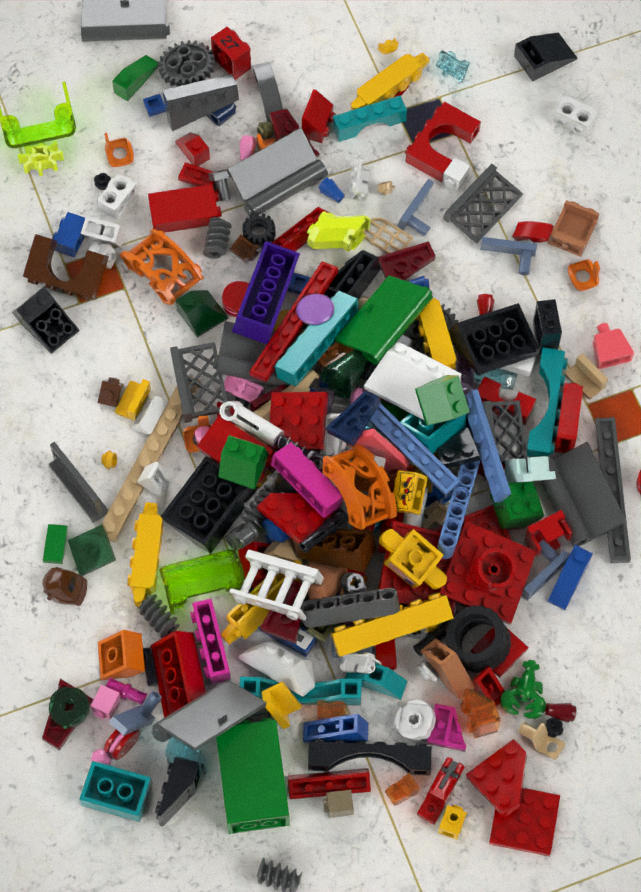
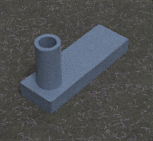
M427 179L400 218L397 225L398 228L404 230L406 225L426 236L431 227L413 215L431 191L434 184L433 181Z
M482 237L480 250L521 255L518 273L529 275L531 257L536 255L537 244Z
M544 540L539 543L542 548L541 554L551 563L524 588L522 596L527 601L564 567L570 556L565 550L558 554Z
M151 691L142 706L140 705L113 716L109 723L123 736L151 725L156 719L151 713L161 700V695Z

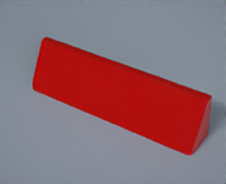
M317 207L272 243L296 252L307 243L309 227L312 224H316L322 212H329Z
M368 768L287 776L289 799L326 796V793L345 790H351L352 794L371 792Z

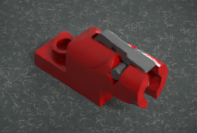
M450 757L446 758L427 792V796L418 810L417 816L433 825L436 824L465 768L463 764L453 761Z

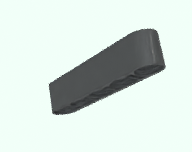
M385 588L308 600L302 603L300 609L307 617L306 620H302L304 626L317 627L393 615L399 612L400 604L397 591L393 588Z

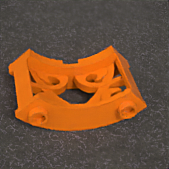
M152 229L150 230L151 234L129 252L124 250L119 255L129 270L135 272L140 277L145 276L151 281L149 285L163 303L172 305L176 302L177 298L197 282L204 279L201 274L202 269L198 264H194L188 255L174 241L167 237L162 230ZM153 255L171 256L172 272L166 269H156L153 271ZM148 257L150 261L148 263H145L144 261H147ZM187 270L193 278L184 284L178 276L182 279H187V275L183 273V271ZM160 275H166L165 279L161 280ZM175 284L180 286V288L176 290L173 294L171 293L175 287Z
M357 443L348 451L332 457L324 456L323 474L336 485L342 494L347 507L349 524L363 530L366 526L383 519L397 517L395 495L394 492H390L387 483L390 480L384 468L377 465L374 461L375 456L368 449ZM355 473L362 478L368 479L371 483L368 496L356 489L354 485ZM369 509V516L365 518L364 514Z

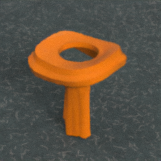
M105 133V153L110 166L120 167L133 163L134 153L131 142L127 138L109 141L108 134ZM116 148H124L127 154L124 158L117 159L113 156V151Z
M586 259L568 266V275L577 290L585 291L599 284L600 267L598 261L592 263L591 260ZM582 270L590 274V279L586 282H580L576 278V273Z
M199 416L197 420L199 425L189 426L183 430L185 447L189 453L200 452L196 447L197 445L193 443V437L198 427L208 426L210 428L212 426L209 424L208 416Z

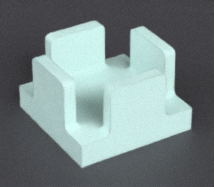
M548 456L528 458V473L525 458L505 460V476L508 483L556 479L555 471L550 472Z

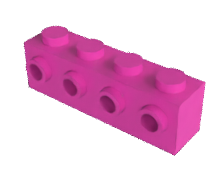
M290 442L273 455L271 465L323 518L341 507L343 497L339 489L316 468L313 461L306 458L299 447Z
M212 599L192 603L194 611L190 612L192 623H197L198 630L194 631L197 642L201 641L203 648H200L199 651L201 659H206L207 666L204 667L206 679L210 678L211 684L231 680Z

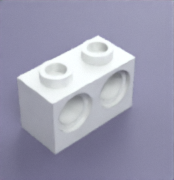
M565 95L555 111L554 121L560 126L573 130L577 134L586 136L595 122L597 110Z
M117 174L115 178L109 181L105 191L98 195L99 210L117 220L136 196V183Z
M86 216L81 234L92 240L121 247L126 229L117 224Z

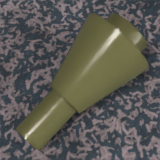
M259 122L257 133L264 140L275 134L271 122Z

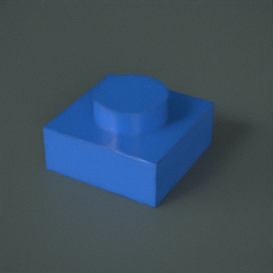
M160 94L143 99L149 117L166 112Z
M293 273L288 292L300 295L311 277Z

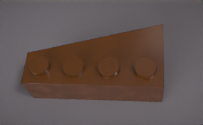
M338 529L334 534L328 535L308 553H304L300 549L299 544L293 540L297 558L359 572L365 571L376 552L373 530Z

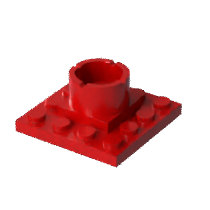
M465 521L459 534L455 552L450 558L445 572L447 581L444 586L439 588L438 592H440V595H446L447 599L466 607L480 605L490 608L499 615L504 623L510 625L512 624L537 551Z

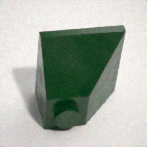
M208 290L190 291L176 300L178 313L197 338L228 319L226 313Z

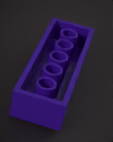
M265 241L232 332L268 344L300 253Z

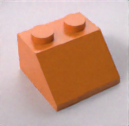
M122 630L98 642L101 680L130 678L145 671L142 633Z

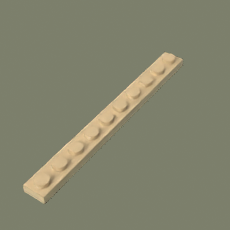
M194 385L190 392L195 395L199 387ZM177 386L97 531L98 536L111 542H116L145 488L137 483L145 466L159 462L182 420L183 411Z

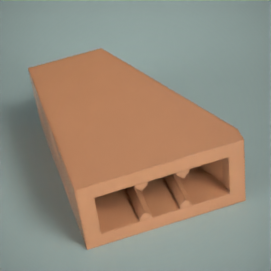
M309 561V567L318 569L324 577L321 585L316 583L310 585L308 590L309 599L314 600L336 596L342 589L341 578L345 573H348L347 569Z
M435 638L420 650L449 692L458 699L468 695L475 688L456 652Z

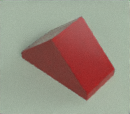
M487 666L473 679L475 686L473 690L478 695H482L481 698L483 696L486 697L485 702L494 709L500 704L501 695L505 690L492 669Z

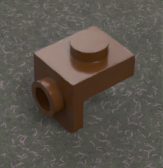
M240 235L229 248V251L244 263H247L249 259L253 261L259 254L256 251L259 245H253Z
M113 377L103 380L97 403L117 407L124 383H120V379Z

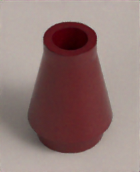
M571 703L546 704L545 715L552 716L566 723L569 721L573 722L576 718L577 709Z

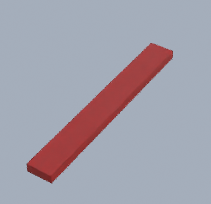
M321 261L249 371L250 376L264 382L268 381L275 370L277 361L285 355L287 349L305 324L297 315L296 308L299 301L310 294L324 295L337 275L338 267Z

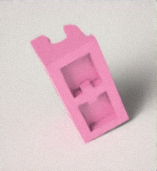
M227 376L224 381L226 392L250 403L265 394L263 387L245 379Z

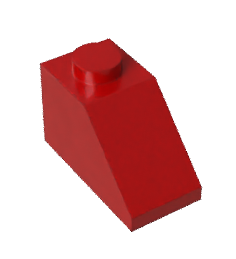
M189 132L175 141L192 165L200 166L210 160L209 147L199 135Z

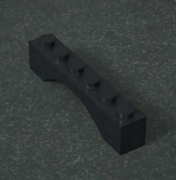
M315 739L313 742H309L308 771L329 772L337 765L349 760L377 758L399 766L409 775L430 776L432 746H427L425 743H416L415 746L403 742H397L395 745H386V742L366 744L365 741L346 743L343 740H335L332 743L325 742L322 739Z

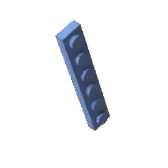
M471 390L465 395L470 411L467 413L468 422L494 502L500 503L511 495V491L478 390Z
M380 403L369 422L447 496L460 483V480Z

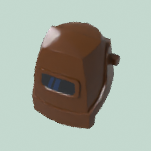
M56 567L51 568L42 580L43 592L48 596L47 600H53L60 604L81 606L87 592V579L83 576Z

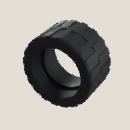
M480 605L470 606L457 612L453 617L454 619L449 621L445 636L447 647L456 652L464 668L480 673L487 666L491 669H496L506 660L505 658L510 652L511 636L499 615L493 612L492 609ZM478 625H489L495 629L494 640L486 650L476 654L463 651L462 642L470 629Z

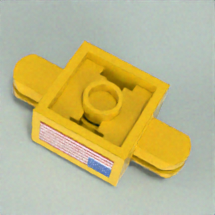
M393 529L386 530L381 534L379 543L391 553L384 561V564L413 589L420 586L423 581L432 589H439L445 585L447 576L436 566L444 555L414 529L408 532L404 538Z

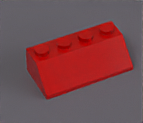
M174 631L150 645L155 662L159 694L162 697L161 704L164 718L206 693L194 633Z

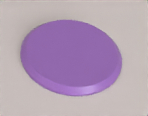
M310 294L299 301L296 311L299 319L304 323L318 325L332 317L334 304L325 295Z

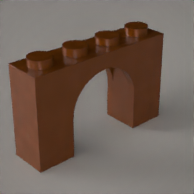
M35 234L23 273V277L28 278L27 282L36 285L41 282L45 284V288L55 290L56 287L63 289L62 293L73 296V293L80 294L79 298L90 301L91 298L97 299L109 256L87 250L80 273L72 280L62 281L56 277L51 266L57 240Z

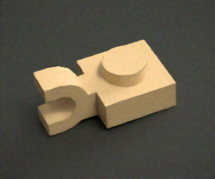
M436 500L424 513L426 520L422 522L421 527L431 530L434 525L438 527L443 525L448 508Z

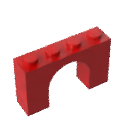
M444 101L441 107L438 106L435 109L432 119L426 121L423 131L417 133L414 143L406 148L405 162L442 183L443 174L452 160L435 151L429 143L430 140L438 134L450 133L471 144L480 132L481 121Z

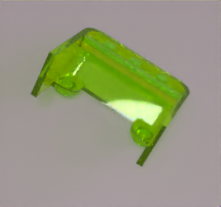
M66 81L62 82L66 103L58 104L55 107V120L20 128L18 119L13 115L3 116L0 107V123L5 143L9 148L18 149L68 138L75 134L76 124Z
M224 550L165 565L159 569L171 615L175 614L174 609L184 607L187 598L225 589L226 592H229L231 588L240 591L245 581L242 564L235 550Z

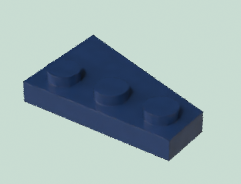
M365 390L326 427L328 434L355 446L381 403L379 397Z

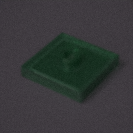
M99 525L68 540L78 573L81 576L116 561L104 525Z

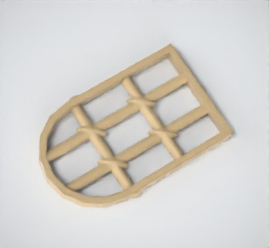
M383 218L371 219V223L378 227L379 231L374 233L370 229L366 230L372 234L373 238L370 239L367 235L365 236L368 242L387 254L391 253L387 250L389 246L397 251L405 249L413 239V236ZM374 221H382L385 224L383 226H380ZM387 224L397 230L396 234L391 233L385 228ZM384 231L391 235L392 238L390 241H387L379 234ZM402 233L410 239L406 242L399 238L398 234ZM378 238L385 242L386 246L382 247L374 242V240ZM394 239H397L405 245L400 249L393 245L392 242Z

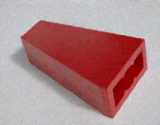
M564 383L555 438V453L565 454L575 447L583 386L577 383Z

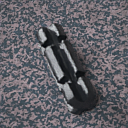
M143 648L145 673L148 676L146 677L148 686L158 685L154 658L152 657V648Z

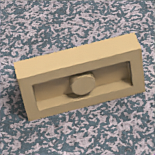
M583 353L577 357L576 363L565 372V376L572 383L583 386V394L589 400L606 388L608 378Z

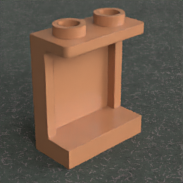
M566 200L547 244L581 257L598 223L599 213L594 209L585 208L576 202Z

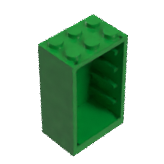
M264 718L260 722L255 723L243 721L216 737L228 833L235 834L290 826L276 720Z

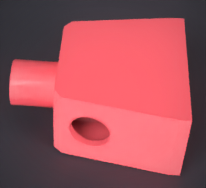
M608 323L598 325L599 333L594 335L593 339L597 368L603 369L632 361L634 352L620 329L610 330Z

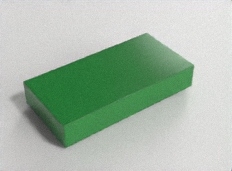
M48 524L43 563L63 564L68 526Z

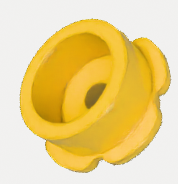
M111 450L107 451L102 455V465L106 469L115 468L118 459L117 454Z

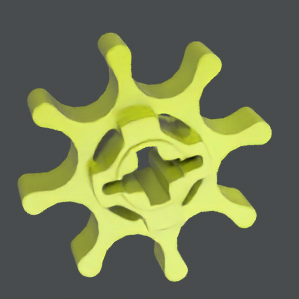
M39 139L38 146L34 145L31 147L28 144H24L26 154H18L19 164H23L24 172L28 173L30 170L35 169L38 170L39 176H43L44 169L52 168L54 171H57L56 161L64 160L63 151H58L57 142L55 141L47 146L43 143V139Z

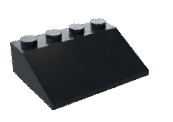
M519 303L458 322L448 330L455 349L478 376L542 354Z
M205 456L160 517L195 545L211 554L245 509L244 503L256 491L219 478L220 464Z

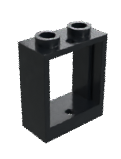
M555 299L536 302L533 327L536 342L541 353L543 347L559 349L562 330Z

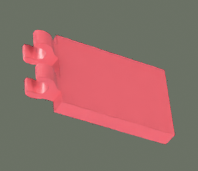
M375 429L363 431L357 443L364 446L373 455L386 459L384 465L385 472L397 473L398 470H414L413 466L409 464L410 461Z

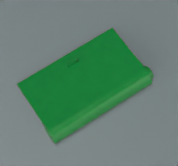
M388 276L337 335L334 341L361 351L368 361L377 365L386 352L394 346L433 299L432 291L426 286L422 287Z

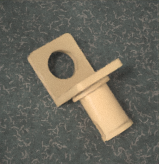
M523 722L519 728L518 733L531 739L536 751L553 760L558 758L565 747V742L548 736V731L543 723L536 729ZM556 743L558 748L555 752H548L547 745Z

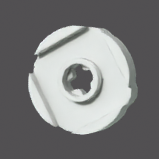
M421 700L407 702L408 705L404 708L401 707L395 717V725L399 733L410 741L429 738L436 722L434 710ZM418 716V723L413 724L411 722L412 719L414 720Z

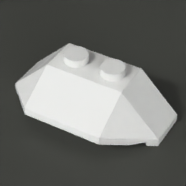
M268 641L250 647L239 655L238 659L279 683L284 682L290 690L302 697L315 687L312 660L281 642Z

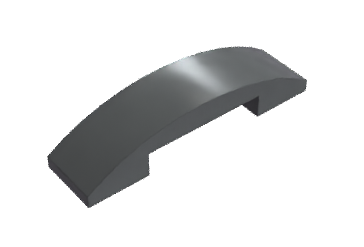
M267 62L252 65L258 83L266 120L271 122L269 113L283 110L271 64Z

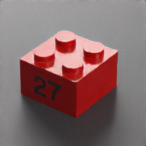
M227 26L211 37V48L215 61L228 74H232L235 80L251 69V48L247 42H243L234 30L232 31Z

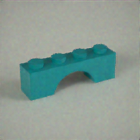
M400 95L333 116V129L338 141L341 142L356 137L362 129L375 123H386L390 127L406 122L407 109Z

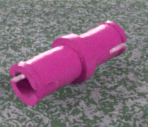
M110 678L107 682L106 687L119 692L124 700L127 698L143 705L147 697V693L132 688L131 684L127 683L126 685L113 678Z

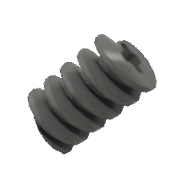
M213 217L209 220L210 223L208 225L203 254L210 259H218L227 253L226 248L228 244L226 242L229 241L228 236L231 233L229 229H231L232 225L221 218Z
M264 485L265 490L261 489L259 491L260 496L256 495L254 497L256 502L251 501L249 503L251 508L246 507L244 509L246 514H240V517L246 523L250 522L254 527L262 528L259 521L266 520V517L257 510L258 505L270 493H275L266 485Z
M154 594L142 602L139 607V613L144 616L146 621H149L150 626L154 627L155 632L159 633L161 638H164L176 631L180 624L175 625L177 617L170 619L172 611L165 613L167 610L166 605L160 607L162 600L155 602L158 596Z
M263 857L257 872L258 884L261 885L266 880V887H270L274 883V890H278L282 886V892H286L288 888L290 892H296L303 871L299 876L297 875L296 868L289 873L288 865L284 870H281V863L273 867V860L266 865L265 858Z

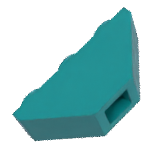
M376 663L374 672L370 674L347 672L345 679H361V687L399 700L402 699L408 682L390 668Z

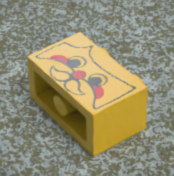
M398 470L393 491L397 512L420 515L427 476L416 472Z

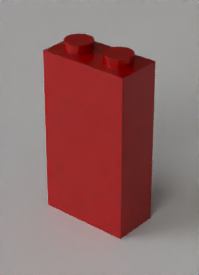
M213 184L148 194L153 229L162 230L164 233L206 227L210 223V218L222 217L221 208L216 205V202L219 201L218 191H214Z
M218 416L196 447L201 453L220 464L221 452L229 435L265 447L270 455L257 485L261 484L269 468L273 467L271 463L275 454L274 450L229 421L224 420L221 416Z

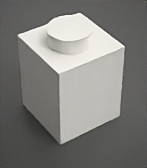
M454 158L443 174V183L447 187L458 191L469 176L470 165Z

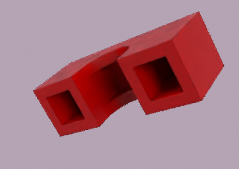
M484 376L478 388L481 401H506L499 396L501 383ZM518 392L516 398L511 401L520 400L522 422L526 426L535 407L536 399ZM514 405L509 406L506 410L512 417L515 414ZM495 406L492 407V411L499 415L500 411Z

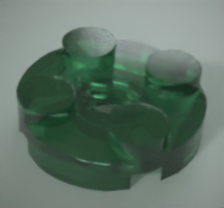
M62 687L55 691L50 698L49 714L57 725L65 729L80 725L89 715L88 698L78 688ZM66 703L74 704L72 711L64 710Z

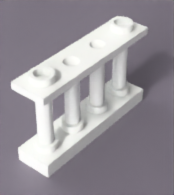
M248 550L245 557L250 562L251 568L241 590L230 589L229 592L234 597V601L242 605L248 603L282 613L292 620H306L307 617L300 608L310 585H313V583L322 584L324 577L320 571ZM258 569H267L268 573L258 596L249 594V589ZM278 573L284 574L286 577L275 601L265 599L275 575H278ZM296 578L302 579L303 583L293 606L282 604L292 581Z

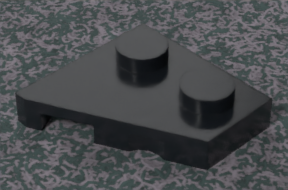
M468 428L462 430L437 449L436 453L438 460L446 468L480 461L479 452Z

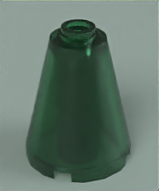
M354 349L324 367L320 374L321 381L327 383V389L335 396L340 398L349 397L353 394L369 361L361 351Z

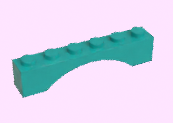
M544 347L542 349L539 374L546 385L549 404L544 418L529 433L526 450L527 457L529 458L548 456L549 458V455L554 453L555 443H552V437H556L558 428L554 423L555 420H559L560 409H557V403H561L563 392L559 390L560 386H564L565 375H562V370H566L568 358H564L565 351Z
M240 677V687L262 700V691L279 683L262 677ZM337 679L315 682V687L303 697L290 690L301 705L361 706V679Z

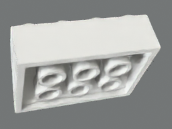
M397 342L386 352L365 383L364 389L424 420L415 388L445 375H459L461 382L462 374Z

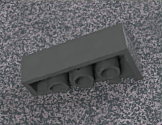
M232 74L162 90L167 121L172 132L239 100L237 83Z

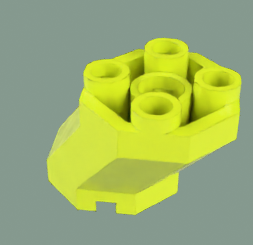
M324 211L319 216L316 224H312L307 231L309 234L308 246L313 249L343 248L348 252L355 250L364 240L366 235L363 232L365 229L369 230L371 219L365 215L335 216Z

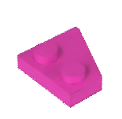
M435 703L436 722L427 740V744L465 752L466 744L463 740L455 707Z

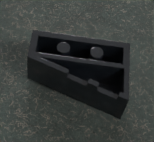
M364 250L357 253L339 269L324 295L327 294V297L331 298L338 291H341L359 299L381 270L379 258Z

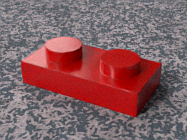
M186 162L178 176L179 181L194 186L213 184L214 188L216 181H209L208 173L214 171Z

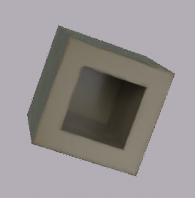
M351 790L326 793V800H323L324 812L329 813V818L354 815Z

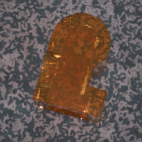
M317 700L318 720L347 715L345 702Z
M408 773L397 783L387 788L385 793L393 805L396 806L418 794L419 786L411 774Z

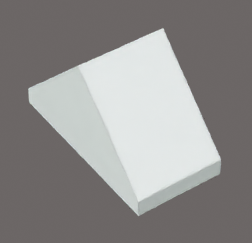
M158 462L145 466L137 481L138 484L161 498L171 482Z

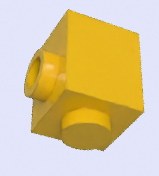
M447 805L438 833L458 840L467 812L463 811L464 809L460 806L452 805L451 807Z

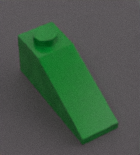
M145 55L122 69L112 81L114 93L129 101L158 69V62Z

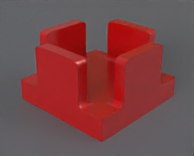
M560 510L527 527L524 542L528 548L531 547V549L537 551L536 557L541 554L542 548L539 543L542 540L556 551L561 547L557 540L559 537L564 536L566 541L571 539L572 531L565 522L563 511Z

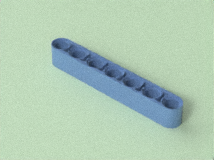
M480 461L460 466L457 476L460 483L453 490L437 550L444 555L443 559L451 558L455 552Z

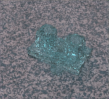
M443 50L439 53V59L436 63V67L443 70L442 75L444 77L450 74L461 82L464 80L470 62L465 59L461 61L456 59V55L452 51L445 52Z

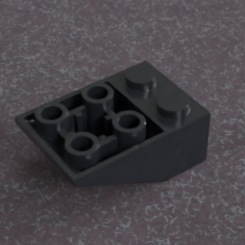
M559 32L530 36L515 44L514 57L532 82L578 59Z
M45 287L38 290L12 312L21 325L51 354L80 331Z
M178 757L174 758L173 763H169L167 769L168 781L163 783L161 794H163L162 801H158L155 809L156 819H158L161 827L195 794L201 775L199 763Z

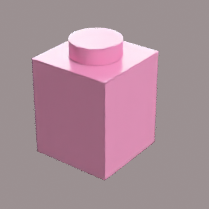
M101 685L91 704L92 712H94L93 715L100 719L107 718L111 720L121 700L120 693Z

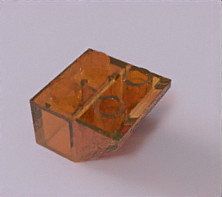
M469 688L464 689L460 707L463 715H467L468 721L466 724L469 733H473L475 739L498 732L501 720L495 702Z

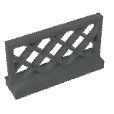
M492 163L447 209L443 216L447 223H453L476 244L523 196L520 190L496 171L497 167ZM497 178L501 182L502 187H492V180ZM482 191H490V199H481L480 193ZM493 191H502L503 199H494ZM505 191H512L517 196L514 199H506ZM470 203H478L479 211H469ZM481 203H491V211H482ZM494 203H503L504 210L495 211ZM459 215H467V223H460L456 218ZM470 215H479L480 223H471ZM483 215H492V222L483 223ZM471 227H481V234L478 237L475 236L471 231Z
M215 342L178 349L177 346L170 347L185 423L192 422L193 418H198L199 416L219 414L220 407L216 408L212 403L216 398L224 401V403L228 402L222 374L216 372L213 376L205 372L209 364L213 366L214 362L212 360L215 357L218 358ZM212 349L213 354L209 359L201 355L204 350ZM192 353L195 357L191 362H188L183 358V354ZM198 358L206 362L202 369L194 365ZM191 368L199 372L194 379L187 376ZM202 374L210 379L205 386L197 382ZM213 381L220 384L217 392L208 388ZM194 385L202 388L198 396L190 392ZM205 391L213 395L209 403L201 399ZM198 401L206 406L203 411H194V406Z
M520 400L482 402L496 448L500 444L505 449L502 456L499 454L501 463L505 465V457L508 453L515 459L525 458L528 473V458ZM511 405H514L515 414L513 417L506 411ZM494 406L500 411L497 418L492 412V407ZM503 415L510 420L506 427L499 421ZM512 424L517 427L516 435L509 430ZM496 425L503 430L500 436L495 434ZM505 434L512 439L509 446L502 440ZM515 443L520 447L518 455L511 449ZM483 468L484 481H488Z
M54 441L50 444L54 460L48 464L49 468L89 519L95 523L105 516L109 510Z

